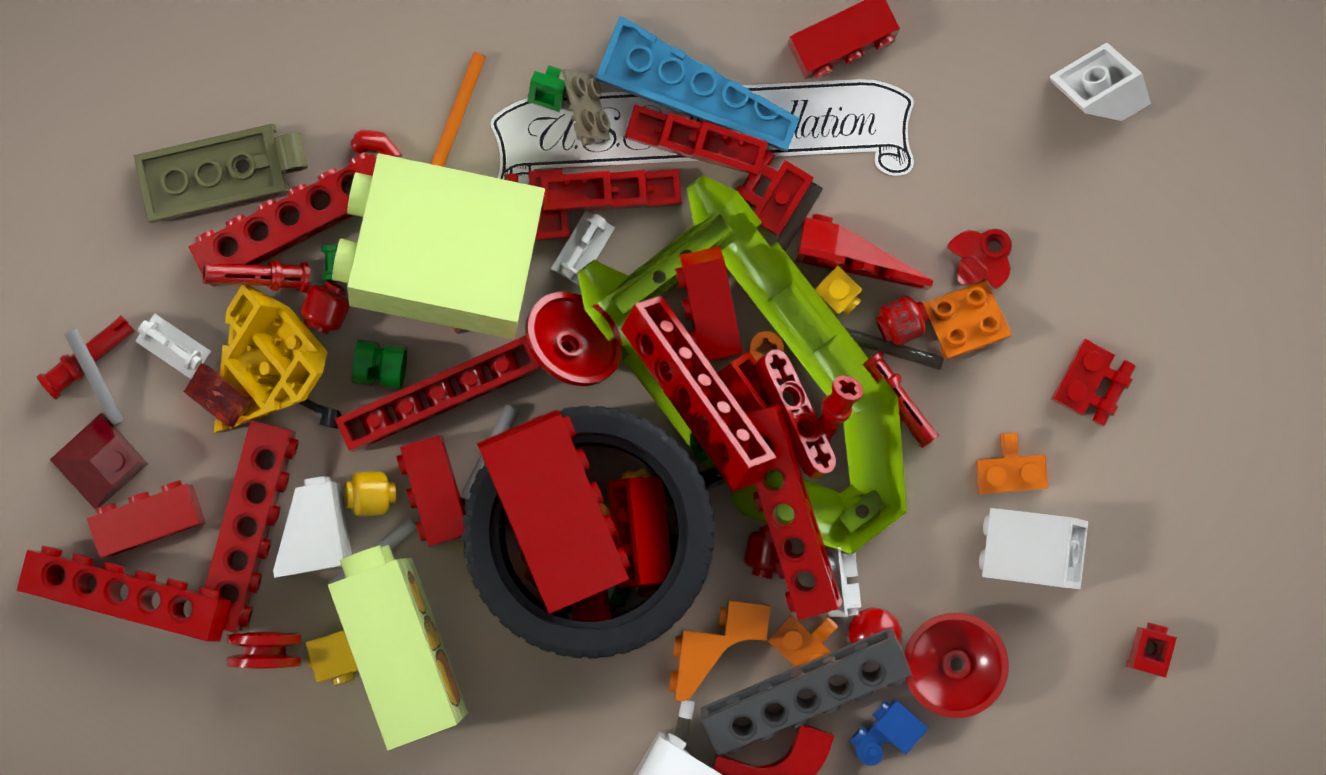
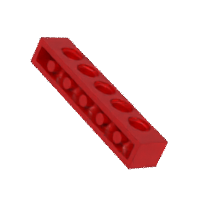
M367 153L359 154L348 161L349 166L339 171L336 168L327 170L317 177L319 181L309 186L300 184L287 191V197L277 202L275 199H271L256 207L258 212L246 218L244 215H238L225 223L226 228L216 233L213 230H209L195 237L196 243L188 247L201 273L203 262L258 265L355 216L347 214L349 194L345 193L344 187L347 181L354 178L355 173L373 176L377 159L375 154L373 153L369 156ZM321 194H328L330 196L329 206L324 210H316L314 208L316 197ZM291 209L298 210L299 220L297 223L291 226L285 225L283 221L285 213ZM259 225H267L269 230L268 236L262 241H255L253 238L254 229ZM229 240H236L238 245L236 253L230 257H225L222 252L223 245ZM208 283V284L211 285L212 287L218 285V284Z
M659 296L634 304L621 331L729 487L735 492L760 482L776 459L767 443L665 299Z
M525 335L337 417L335 421L348 451L356 452L543 369L532 355Z
M780 403L745 413L759 434L767 437L772 442V452L776 459L768 471H778L783 477V485L781 487H773L767 481L766 472L762 480L755 484L757 492H754L753 496L759 513L764 512L768 525L764 526V532L767 542L770 546H775L778 558L775 559L777 574L780 579L785 578L789 592L785 593L787 606L791 613L796 612L798 621L838 610L842 604V599ZM778 505H789L794 511V518L790 521L781 519L777 513ZM788 539H800L805 546L804 552L801 554L791 552L787 544ZM802 571L810 572L815 578V585L812 587L803 586L798 580V573Z
M250 420L205 583L206 588L220 591L219 597L223 599V591L227 585H234L238 589L239 597L234 604H230L224 630L233 633L241 632L243 626L248 627L253 613V607L249 606L251 595L258 592L262 580V573H258L261 559H267L271 548V540L267 539L270 526H276L280 515L281 507L276 506L279 493L286 491L290 473L285 472L288 460L295 458L299 445V440L295 439L296 432ZM270 450L274 453L276 462L271 469L265 470L260 464V457L264 452ZM262 484L267 494L264 501L257 504L251 498V490L255 485ZM248 517L253 518L257 523V531L251 537L246 536L242 531V523ZM238 551H243L248 557V564L243 570L236 569L232 562L234 554Z
M42 545L41 551L27 550L16 591L207 642L221 641L231 600L220 598V591L199 587L197 592L187 589V582L170 578L167 579V583L155 581L157 575L150 572L136 570L135 575L124 573L125 566L104 562L103 567L92 564L94 560L92 557L74 553L72 559L61 556L63 550ZM61 568L65 571V578L62 583L58 579ZM94 576L96 578L97 584L95 590L92 592L89 587L90 579ZM124 584L128 587V596L125 600L122 599L120 594ZM157 592L160 596V604L155 609L152 605V597ZM189 600L192 604V613L187 618L184 614V605Z

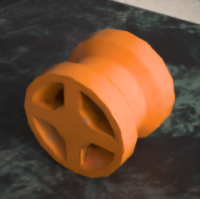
M771 331L758 333L753 337L749 345V351L756 361L771 350L777 349L784 352L782 339Z

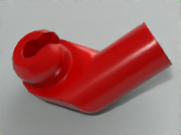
M360 130L354 134V138L350 143L352 150L358 154L365 153L367 150H377L380 154L402 157V153L387 135L380 131Z

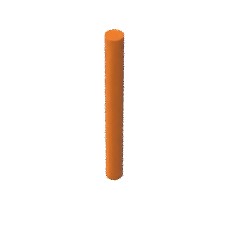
M473 52L433 156L432 165L445 166L486 56L480 53Z

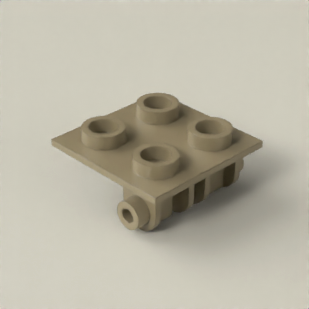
M563 69L562 74L566 85L565 96L567 103L571 105L568 107L569 111H573L574 114L571 116V119L576 121L573 125L577 140H581L582 146L594 144L595 139L611 140L608 131L610 129V121L601 106L599 98L601 97V88L598 81L592 74Z

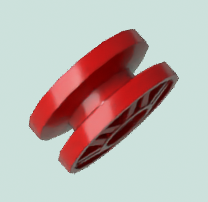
M282 632L227 634L228 644L243 647V654L227 657L228 667L274 669L301 666V657L287 654L286 647L302 643V634Z

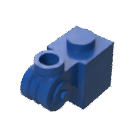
M893 698L890 702L884 700L872 713L875 720L869 728L866 729L861 726L850 738L849 742L854 746L858 759L865 765L873 766L878 764L883 758L881 744L885 742L893 743L906 755L929 728Z

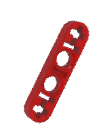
M780 350L769 351L758 359L756 363L757 374L771 404L780 403L792 445L802 470L810 478L820 479L834 470L836 466L835 455L790 359ZM770 365H776L777 369H772ZM783 380L784 383L779 386L778 383ZM783 391H787L793 396L794 406H790L784 401ZM798 422L807 426L809 430L808 438L799 433L797 428ZM811 443L814 444V446L811 448H808L807 446ZM815 459H820L822 464H817Z

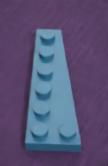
M619 16L596 76L598 82L696 119L767 141L768 146L784 152L788 151L800 119L762 96L750 92L748 88L736 81H731L722 76L710 66L689 57L677 47H672L663 42L656 35L622 16Z

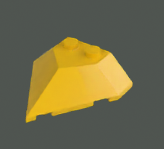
M241 285L226 310L225 323L230 324L228 345H222L219 381L227 380L228 384L225 387L231 393L239 394L235 400L241 404L242 412L239 418L234 414L232 418L228 419L227 414L230 413L231 406L229 411H227L225 403H221L220 420L214 421L213 433L223 432L247 423L250 420L305 401L323 374L328 351L290 307L250 285Z

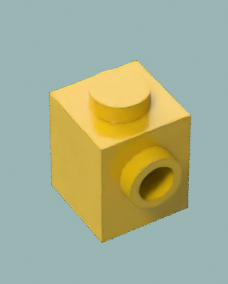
M839 266L815 289L836 317L842 311L848 316L861 302L857 295L863 290Z

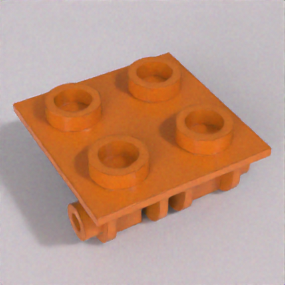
M986 280L923 303L931 325L941 344L939 348L944 359L953 360L957 356L968 352H975L976 349H983L987 345L998 341L1002 342L1004 339L1012 337L1010 328Z

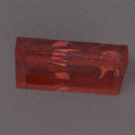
M203 363L199 365L184 390V393L223 424L232 428L251 399L210 366Z

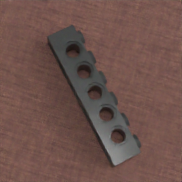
M890 627L702 706L701 722L718 756L724 753L735 754L744 749L746 744L758 739L759 741L768 740L774 737L779 730L789 726L792 728L802 726L809 721L810 717L817 714L833 713L843 703L853 699L856 701L866 699L874 693V690L886 685L887 687L897 686L912 674L895 632ZM875 662L879 664L878 669L874 672L862 670L866 663ZM835 676L847 678V681L840 686L830 683V680ZM805 689L815 692L814 696L809 699H802L798 697V694ZM771 703H779L783 706L778 712H769L765 709ZM744 716L748 717L751 722L745 726H739L734 723V720Z

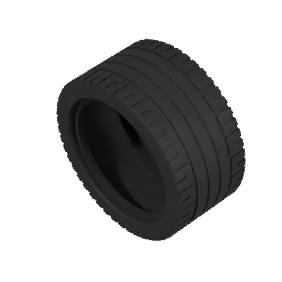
M604 406L567 407L559 412L562 418L569 416L577 434V436L571 438L574 447L604 446L623 451L646 464L663 480V484L672 499L678 523L677 547L672 561L673 565L664 582L643 602L625 612L611 616L610 620L582 622L569 620L566 616L567 614L559 611L549 614L544 603L538 600L521 582L511 563L506 543L507 515L486 465L478 470L475 476L476 479L469 490V493H471L470 497L466 500L465 515H463V525H465V532H462L464 556L469 563L466 564L468 572L471 574L475 589H478L481 593L479 595L480 598L488 606V610L492 615L497 616L500 619L499 622L505 628L512 631L511 633L518 638L522 637L526 643L536 646L543 651L555 652V655L582 659V657H588V659L607 658L615 656V654L631 652L659 638L663 633L672 628L673 624L679 621L694 603L707 578L713 557L715 543L714 513L702 475H700L696 464L684 448L658 426L656 427L652 422L633 413L622 412V410L616 408H606Z

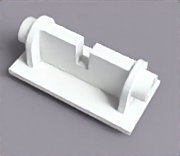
M585 211L551 269L580 286L577 272L592 260L598 258L615 227L608 224L601 216Z
M154 313L149 322L143 321L138 328L140 335L135 342L191 380L212 352L156 313Z
M836 547L837 549L825 548L842 599V604L838 610L828 612L829 617L858 615V608L862 607L859 583L847 584V577L858 576L856 552L849 554L841 551V547Z

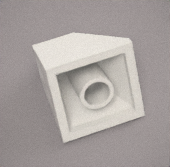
M1107 42L1049 76L1050 81L1086 114L1123 121L1151 104L1143 74Z

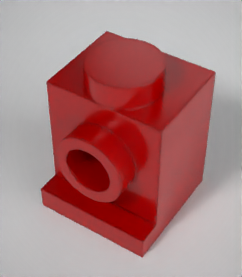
M1148 622L1146 628L1137 627L1129 660H1127L1125 666L1166 678L1177 637L1167 635L1168 628ZM1151 641L1155 645V650L1152 654L1148 655L1145 652L1146 643Z

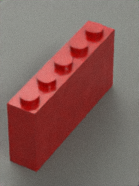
M557 409L477 443L549 614L629 580L625 569L631 567L623 547L616 549L612 536L617 535V531L610 515L603 516L598 505L604 502L596 481L591 484L588 481L585 471L590 469V465L583 449L576 451L571 440L572 437L577 436L569 416L562 418Z

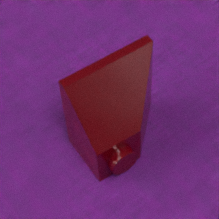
M100 413L50 459L94 509L101 507L148 464L114 425H111L103 413Z

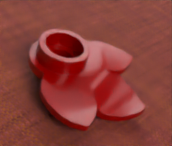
M989 229L983 234L967 230L955 236L947 245V248L952 253L962 258L957 270V281L959 284L974 285L986 278L993 288L998 289L1007 281L1011 271L1007 257L1012 250V241L1003 230ZM996 241L1000 244L1001 249L998 252H992L989 250L988 244Z

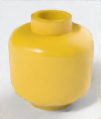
M382 471L355 472L351 476L350 481H345V506L347 509H351L353 514L358 517L385 515L389 509V503L396 502L395 483H389L386 474Z

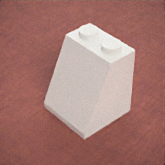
M323 476L305 479V486L295 488L273 569L274 578L342 567L340 560L352 555L340 483L331 482L330 477L325 478Z
M990 508V513L986 515L983 523V533L987 536L986 547L981 551L979 557V568L983 570L982 577L1081 590L1088 521L1073 517Z

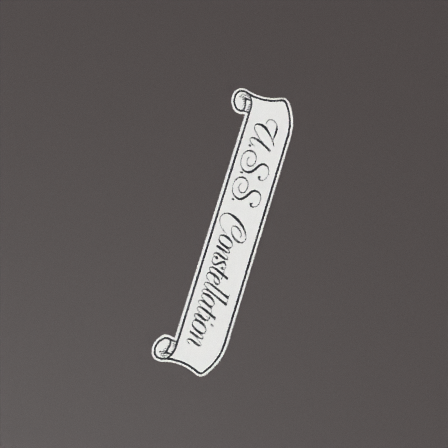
M867 79L743 85L750 92L762 96L800 118L787 152L767 145L766 150L772 152L775 157L876 151L875 165L880 171L888 175H905L913 168L914 159L908 141V125L914 100L909 93L896 86ZM627 92L601 93L599 98L602 109L606 112L610 121V129L608 131L611 140L595 139L594 144L582 146L581 140H577L573 125L576 121L571 119V116L574 114L573 111H569L568 107L571 105L567 103L566 96L564 97L560 112L527 102L528 98L502 109L491 120V128L496 136L500 151L498 178L505 180L504 175L518 174L519 183L529 185L528 172L534 171V169L699 161L624 139V135L634 104L664 114H676L700 123L703 121Z

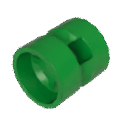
M358 339L352 362V383L372 386L377 381L381 387L401 390L407 366V346L387 343L384 348H381L378 342Z

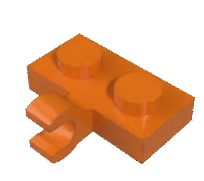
M1000 433L1001 458L975 460L978 494L1048 489L1046 455L1018 456L1017 433Z
M790 615L768 639V642L797 667L831 652L823 642L838 628V624L827 615L810 633Z

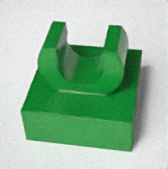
M549 65L545 74L534 71L530 81L527 102L560 112L566 91L565 81L559 79L562 69Z

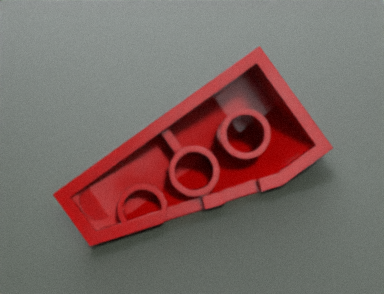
M813 214L812 219L805 218L795 262L831 270L839 266L845 273L929 290L932 287L933 279L843 226L832 223L833 218L820 214Z

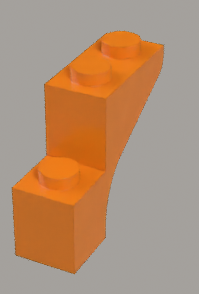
M728 600L727 607H721L718 627L725 628L724 634L683 629L682 637L675 636L673 657H679L678 671H671L669 691L675 692V700H689L723 652L731 645L745 640L767 641L771 606Z

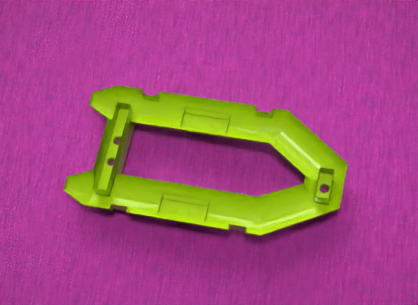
M702 175L687 187L694 223L690 229L629 276L596 260H592L577 272L584 309L608 341L617 337L613 335L605 318L592 305L598 304L610 315L619 330L622 346L629 353V356L624 359L625 363L690 446L691 430L627 340L621 328L634 304L659 296L663 297L678 285L675 268L681 267L679 255L684 251L695 252L720 246L728 270L827 396L832 392L833 381L839 376L852 377L863 388L862 397L852 405L850 418L843 422L850 486L840 493L804 479L824 545L837 549L836 547H841V551L854 554L908 512L898 396L884 378L878 383L874 380L863 365L868 360V357L779 243L775 242L772 246L767 243L757 230L762 223L739 192ZM657 272L666 274V279L661 284L655 283L653 280ZM709 457L707 460L701 461L707 469L714 466ZM770 470L767 472L766 478L771 486L781 487L783 485V477L778 471ZM755 484L737 490L729 497L743 516L767 524L764 512L759 513L755 505L753 493L757 492ZM778 505L777 513L781 519L790 521L794 518V511L789 505ZM859 505L868 507L869 514L867 517L859 518L856 515L855 510Z

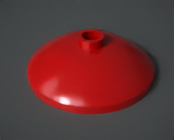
M555 292L541 298L527 316L525 334L532 355L546 372L567 384L593 386L605 381L615 372L622 358V340L615 322L598 304L592 305L605 318L613 335L617 337L608 341L585 311L582 295L572 292Z
M946 613L935 616L924 622L913 633L906 646L904 654L912 674L906 677V683L916 700L935 714L949 718H965L976 715L990 707L998 699L1006 685L1009 673V659L1006 647L999 634L988 623L973 615ZM953 658L963 660L964 667L962 670L956 671L951 667Z

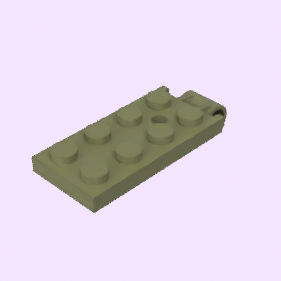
M267 124L134 155L148 222L155 223L289 191L290 187L289 184L285 183L284 173L299 172L308 168L301 133H288L275 137L274 133L277 132L276 125ZM241 161L249 163V170L245 173H240L237 170V165Z

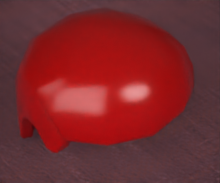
M870 607L859 611L858 615H855L851 620L848 638L850 644L892 627L901 646L903 630L894 614L885 609Z

